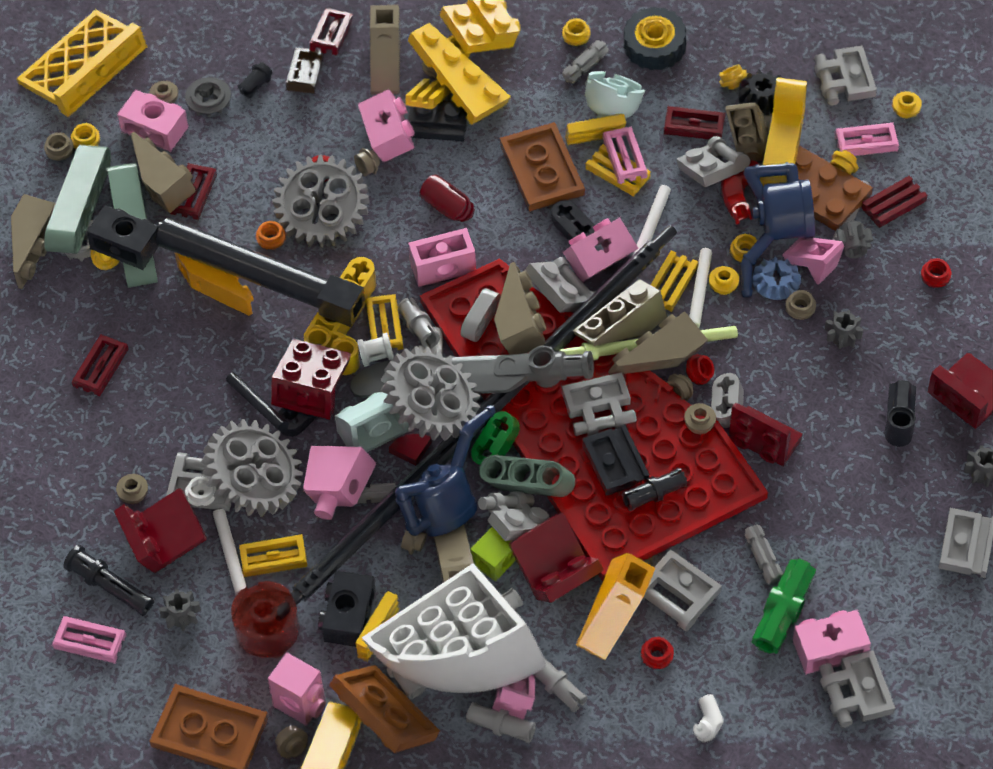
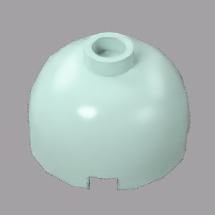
M593 71L589 73L585 88V98L589 108L598 114L597 118L624 114L626 119L638 110L645 92L644 89L641 90L642 86L639 83L616 74L614 78H604L606 72Z

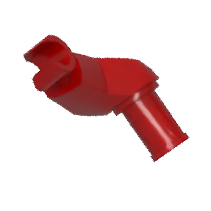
M750 161L749 166H755L758 162ZM744 171L721 180V194L724 205L737 225L740 224L739 220L753 219L749 204L744 195L745 187L749 185L744 176Z

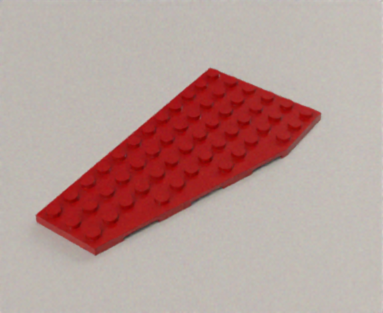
M500 258L420 295V303L435 326L440 328L443 338L456 357L510 355L500 341L494 321L495 315L477 342L461 336L462 324L482 290L487 288L500 295L502 294L509 265ZM532 287L529 290L534 293L540 306L536 312L541 315L546 325V330L542 331L546 341L574 313H560L545 295ZM576 336L565 348L580 347L582 343H587V341ZM617 354L599 356L598 360H593L594 373L591 379L610 375L608 371L614 365L612 359ZM650 370L623 374L631 397L630 405L621 406L622 412L634 410L637 419L636 422L625 425L645 464L649 478L652 476L658 478L674 471L676 468H680L681 472H684L686 476L687 486L664 495L663 500L659 502L651 501L632 511H629L628 507L624 505L622 492L631 490L645 482H638L634 487L606 496L582 446V439L588 437L587 433L577 436L574 434L573 424L584 420L582 416L569 417L562 395V386L590 379H585L584 376H570L566 380H560L556 385L547 388L537 385L535 381H530L499 411L508 412L520 424V431L513 445L521 458L554 461L574 475L575 486L570 494L565 497H547L557 513H564L585 556L599 559L604 571L598 574L602 582L612 559L630 553L645 561L768 499V491L719 421L716 420L714 427L707 433L696 434L690 431L685 424L684 415L686 410L692 405L686 400H682L673 391L672 386ZM482 393L480 395L485 400L491 393ZM609 409L594 413L595 418L611 415ZM699 415V416H695V417L698 418V419H703V418H705L704 416H700V415ZM500 424L504 431L509 427L507 424ZM611 427V428L599 430L598 433L603 432V431H606V430H609V429L615 430V428H614V427ZM560 474L554 477L552 485L558 481Z

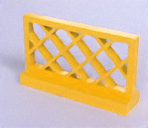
M94 10L16 79L18 84L57 105L59 111L69 117L146 49L147 45L140 26L134 23L127 26L98 10ZM97 21L104 24L103 28L90 30V27ZM120 33L113 40H109V35ZM104 36V41L89 44L90 38ZM84 40V45L70 47L74 41ZM99 51L94 57L89 58V52ZM84 53V59L70 61L71 55ZM64 57V62L50 64L53 59ZM80 68L73 75H70V69ZM64 71V76L50 78V73ZM44 74V80L30 81L35 75ZM61 85L53 93L50 92V87Z

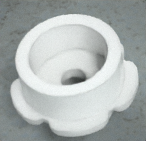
M200 476L193 478L185 489V495L188 496V502L191 505L197 507L200 505L208 506L215 500L216 486L209 487L206 485L210 479Z

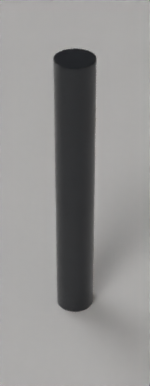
M235 372L227 376L226 381L277 430L284 432L288 428L289 423Z

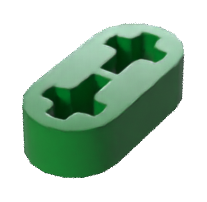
M505 411L495 413L472 447L471 456L473 461L480 466L482 461L487 458L483 455L485 449L492 452V455L505 456L519 434L520 424L518 420ZM501 423L509 426L506 431L499 428Z

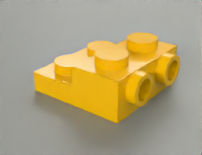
M468 0L466 4L443 6L440 12V17L465 54L511 48L514 46L520 32V23L516 18H511L507 13V6L504 0Z

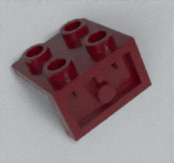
M293 339L272 375L271 405L330 420L334 413L335 388L351 359V354L335 348Z
M966 353L948 371L941 365L932 371L927 393L976 429L993 413V370L971 353Z
M735 403L731 410L729 437L733 443L741 449L748 448L758 453L768 463H777L784 467L802 440L803 433L750 406L746 408L739 403Z
M181 488L173 491L143 512L138 510L134 512L125 504L114 510L137 561L153 573L160 571L207 540V536L191 504L188 502L185 492Z
M557 513L509 543V547L536 600L552 603L604 571L599 559L585 556L564 513Z

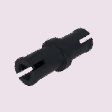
M676 468L674 471L658 478L652 476L646 479L644 484L622 492L624 505L628 507L629 511H632L651 501L659 502L663 500L664 495L686 487V476L684 472H681L680 468Z

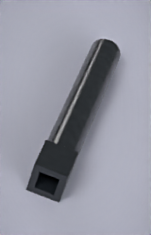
M166 218L157 225L156 243L159 247L318 308L319 315L351 328L366 305L364 287L334 275H330L328 279L171 218Z

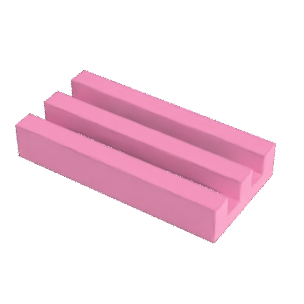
M893 123L835 130V137L840 152L846 150L854 156L895 152L899 149ZM889 133L886 136L873 137V135ZM862 136L859 139L844 140V138Z
M632 127L603 132V140L618 184L624 183V179L628 178L630 181H635L637 176H640L641 179L647 178V169ZM624 135L627 137L637 165L635 169L632 167L622 139ZM614 137H615V140H616V143H617L619 152H620V154H621V157H622V160H623V163H624V166H625L626 171H623V170H622V167H621V164H620L618 155H617V153H616V150H615V147H614V144H613V141H612V138H614Z
M63 616L52 645L54 649L116 663L117 654L121 650V643L125 640L126 633L125 630ZM69 627L115 639L113 642L86 634L81 635L69 632L66 629ZM62 639H67V640H72V641H76V642H80V643H84V644H88V645H92V646H97V647L109 649L110 651L104 650V649L95 648V647H91V646H87V645H83V644H79V643H74V642H70V641H66V640H62Z

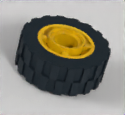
M663 7L644 8L638 13L635 12L627 20L623 31L624 49L626 56L630 58L633 64L653 71L654 69L665 70L667 67H673L676 62L682 59V55L686 51V26L683 24V19L680 16L678 17L674 11H669Z

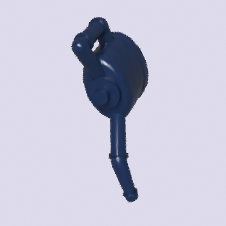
M794 163L755 164V166H748L744 169V176L757 198V207H752V218L758 219L759 226L764 228V234L747 254L742 256L740 269L742 280L741 293L743 297L752 296V266L756 264V260L773 240L814 238L815 216L811 184L808 179L799 180L798 168ZM785 175L787 182L771 183L763 186L759 178Z
M486 406L482 412L469 420L462 430H459L460 436L451 464H433L423 472L422 478L418 482L399 486L395 490L396 503L400 506L406 523L405 528L409 531L410 535L418 536L423 531L428 536L445 535L464 525L477 511V502L472 494L463 465L471 440L475 436L474 432L489 418L494 416L496 413L494 406ZM412 496H414L416 505L421 516V518L417 519L414 507L411 502Z

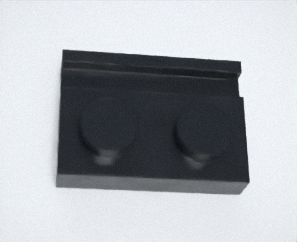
M442 100L433 109L410 106L408 121L415 133L411 138L464 142L467 127L466 117L468 114L463 107H457L453 101Z
M625 424L620 425L619 429H609L582 439V446L606 496L634 487L636 483L645 482L649 478V473Z

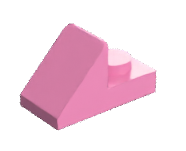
M799 238L782 255L785 260H789L791 265L808 267L816 284L819 285L837 267L844 244L842 241Z
M535 675L497 688L492 709L496 711L501 709L507 710L509 715L524 720L527 710L531 711L535 700Z

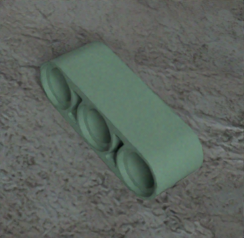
M491 455L485 458L480 465L479 473L481 478L502 491H521L527 494L565 497L572 492L575 486L574 475L554 461ZM502 468L501 474L496 478L497 471ZM531 471L530 477L524 481L527 472ZM560 474L558 481L552 485L554 477Z

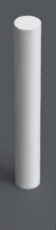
M666 185L659 187L637 243L639 249L646 242H651L671 192L670 187Z
M702 248L700 250L689 315L698 328L701 323L712 250L709 248Z
M217 509L213 512L214 521L235 595L241 596L247 594L248 589L224 509Z

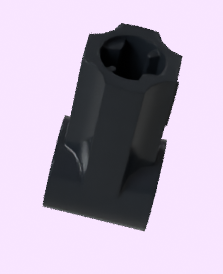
M898 380L895 383L889 384L884 434L887 442L897 447L908 445L912 440L916 421V386L912 385L909 381Z

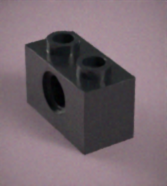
M104 205L87 230L91 250L144 270L159 247L156 243L157 225L150 220L139 219L129 215L122 209H114L107 205Z
M335 571L333 582H328L326 586L325 601H328L326 611L321 610L318 620V630H322L324 642L356 647V641L370 618L376 592L374 576ZM342 607H352L349 611H340Z

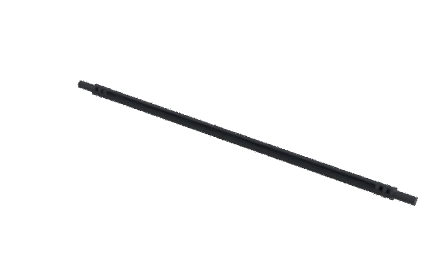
M668 225L652 242H646L545 341L546 344L544 346L553 348L555 352H559V349H564L577 336L573 330L616 298L660 255V250L677 234L676 229ZM526 381L510 392L491 393L480 404L476 415L489 405L494 406L496 413L499 412L530 381ZM490 418L479 429H477L474 432V435H476L488 423ZM451 435L447 441L443 440L292 587L293 592L272 611L274 617L282 621L302 600L307 601L335 571L400 509V506L396 503L395 490L397 487L418 482L422 478L423 472L433 464L445 465L454 455L459 436L454 438Z

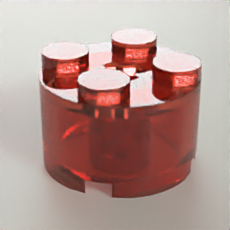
M271 581L257 582L258 585L242 589L234 598L231 606L232 622L237 643L251 655L263 658H279L294 645L299 636L300 622L296 602L290 591L283 585ZM283 600H286L291 612L282 621H279L277 606Z

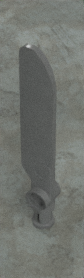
M544 345L538 346L526 354L453 357L452 360L453 365L463 364L460 370L462 373H471L467 381L477 384V387L473 390L477 394L510 392L526 381H535L537 385L547 388L556 385L560 380H566L570 376H584L585 379H591L594 373L591 351H585L583 354L566 355L564 351L555 352L553 348ZM391 360L376 363L354 376L351 381V391L354 396L368 398L374 393H381V388L385 384L381 381V378L385 374L384 369Z

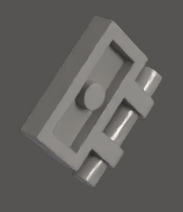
M863 46L834 50V59L826 60L824 54L815 56V73L821 79V92L823 97L827 98L829 105L833 106L839 103V93H845L847 101L876 97L877 88ZM839 73L840 79L833 80L831 74Z
M622 372L562 386V395L569 417L582 416L584 420L573 424L575 436L586 433L588 436L597 434L599 430L614 427L616 430L620 428V425L637 421L634 410L622 412L621 406L630 405L631 397ZM610 410L611 415L599 418L594 416L596 412Z
M521 491L511 492L505 496L501 493H490L487 497H481L478 501V506L481 510H489L491 515L488 522L505 541L514 540L549 519L548 513L540 507L530 508L534 504L533 495L524 494Z
M873 650L842 658V671L834 672L831 663H826L819 667L822 675L820 679L822 688L829 694L832 703L830 710L833 717L838 719L841 728H846L853 724L850 712L858 710L862 722L894 714L895 706ZM848 684L853 697L844 699L840 687Z

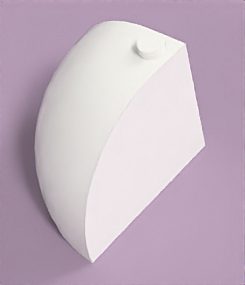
M473 563L362 637L371 652L385 666L402 678L420 686L443 692L474 693L501 688L523 680L546 666L540 648L526 623Z

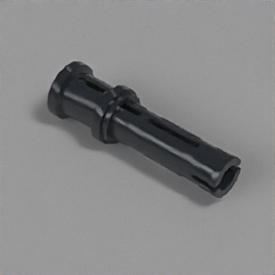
M76 545L72 548L64 560L63 568L69 572L74 571L83 577L85 583L89 586L98 585L137 611L141 616H145L153 607L154 598L149 597L110 571L106 561L95 559L86 553L85 548L81 545Z

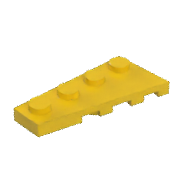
M430 23L411 32L407 41L426 66L433 67L437 73L436 79L441 86L449 88L453 94V102L457 107L464 108L468 114L466 119L471 125L508 103L511 96Z

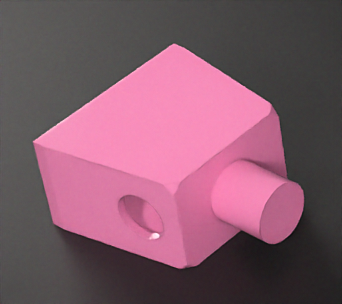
M311 446L303 488L304 492L317 504L314 511L317 517L331 520L336 506L353 507L357 504L376 466V462L362 447Z

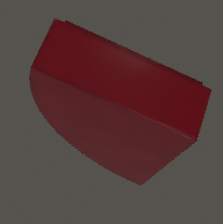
M408 434L395 440L389 446V453L416 466L431 445L432 439L428 435H424L422 438L419 434Z

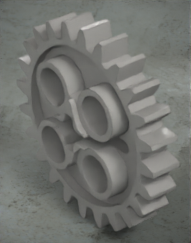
M319 155L317 162L313 163L312 159L308 156L306 160L307 165L303 166L300 162L296 161V171L289 168L286 169L288 179L279 177V183L283 188H274L275 195L278 197L272 199L274 207L277 208L274 210L276 219H280L278 223L283 228H286L285 231L288 237L296 234L297 243L302 242L306 238L309 247L313 245L314 241H318L320 247L323 248L325 240H329L333 246H336L337 237L347 241L345 233L349 231L352 234H356L354 224H364L361 215H368V209L365 206L370 203L369 196L366 195L368 188L366 184H362L364 182L362 174L355 175L356 169L354 165L346 169L345 159L336 164L333 155H331L328 162H324L322 155ZM328 178L329 180L326 184V187L324 188V181ZM309 182L317 183L313 188H305V185ZM337 188H345V189H346V190H345L343 193H341V194H334V193H333V191H334L335 189H337ZM317 203H320L319 214ZM300 209H310L309 212L304 215L297 214V212ZM330 214L338 215V217L335 220H325V218ZM319 215L318 222L313 224L316 216Z
M415 346L411 352L406 348L401 354L397 353L384 369L385 374L382 376L381 381L385 384L381 388V392L388 394L383 400L384 403L393 404L389 413H399L401 417L398 423L401 424L407 421L409 423V432L413 431L416 427L419 429V435L422 438L426 432H429L432 440L435 441L441 435L443 440L447 441L451 435L457 438L460 434L459 430H462L463 426L476 416V412L480 408V405L476 402L480 395L473 392L477 384L467 381L471 373H462L460 371L463 366L462 363L453 365V356L450 355L444 359L442 358L441 350H438L434 355L428 346H426L423 352Z
M244 419L240 421L238 426L231 421L226 428L221 426L216 434L213 433L208 440V444L203 449L205 456L201 463L206 465V468L202 474L211 476L206 485L218 488L214 496L224 495L226 497L224 500L225 506L231 502L235 503V512L245 507L248 516H251L255 509L260 517H263L267 510L273 515L279 508L283 510L293 500L302 484L299 482V479L302 477L303 472L297 470L302 462L301 460L293 459L297 450L287 449L286 446L290 440L280 441L278 439L280 436L279 430L273 434L269 433V424L260 429L257 420H254L250 427H248Z

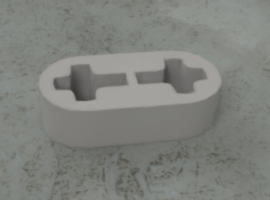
M487 288L482 290L462 324V337L474 342L481 338L497 311L501 298L499 293Z
M733 373L720 375L713 382L711 408L716 414V420L719 421L723 428L730 427L733 405L735 403L743 405L744 389L739 378Z

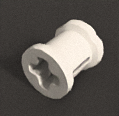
M383 333L382 337L365 342L362 339L357 340L364 367L369 366V363L384 358L392 360L394 358L388 333Z

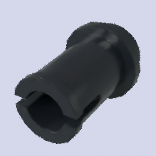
M263 62L254 64L252 72L237 86L240 90L239 92L251 99L265 82L271 81V75L273 74L271 68Z

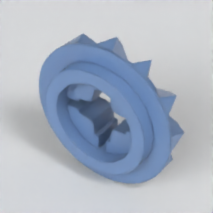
M775 256L769 261L763 259L759 266H755L752 282L756 291L768 299L782 300L788 298L799 289L801 275L798 272L797 265H791L788 259L785 261L778 260ZM775 271H777V273H779V276L781 277L779 285H776V281L773 277V273Z

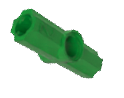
M800 558L796 560L791 559L778 586L772 588L764 607V615L752 637V644L759 650L769 654H778L791 625L794 626L804 606L805 595L816 574V569L809 562Z

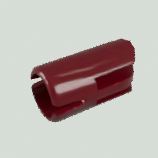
M431 175L422 184L419 192L421 199L448 219L464 222L473 217L475 209L469 197L439 175Z

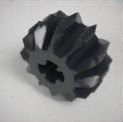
M758 69L756 75L748 73L745 80H741L739 84V104L756 103L764 116H769V113L773 114L777 78H781V75L773 76L771 70L765 74L760 69Z

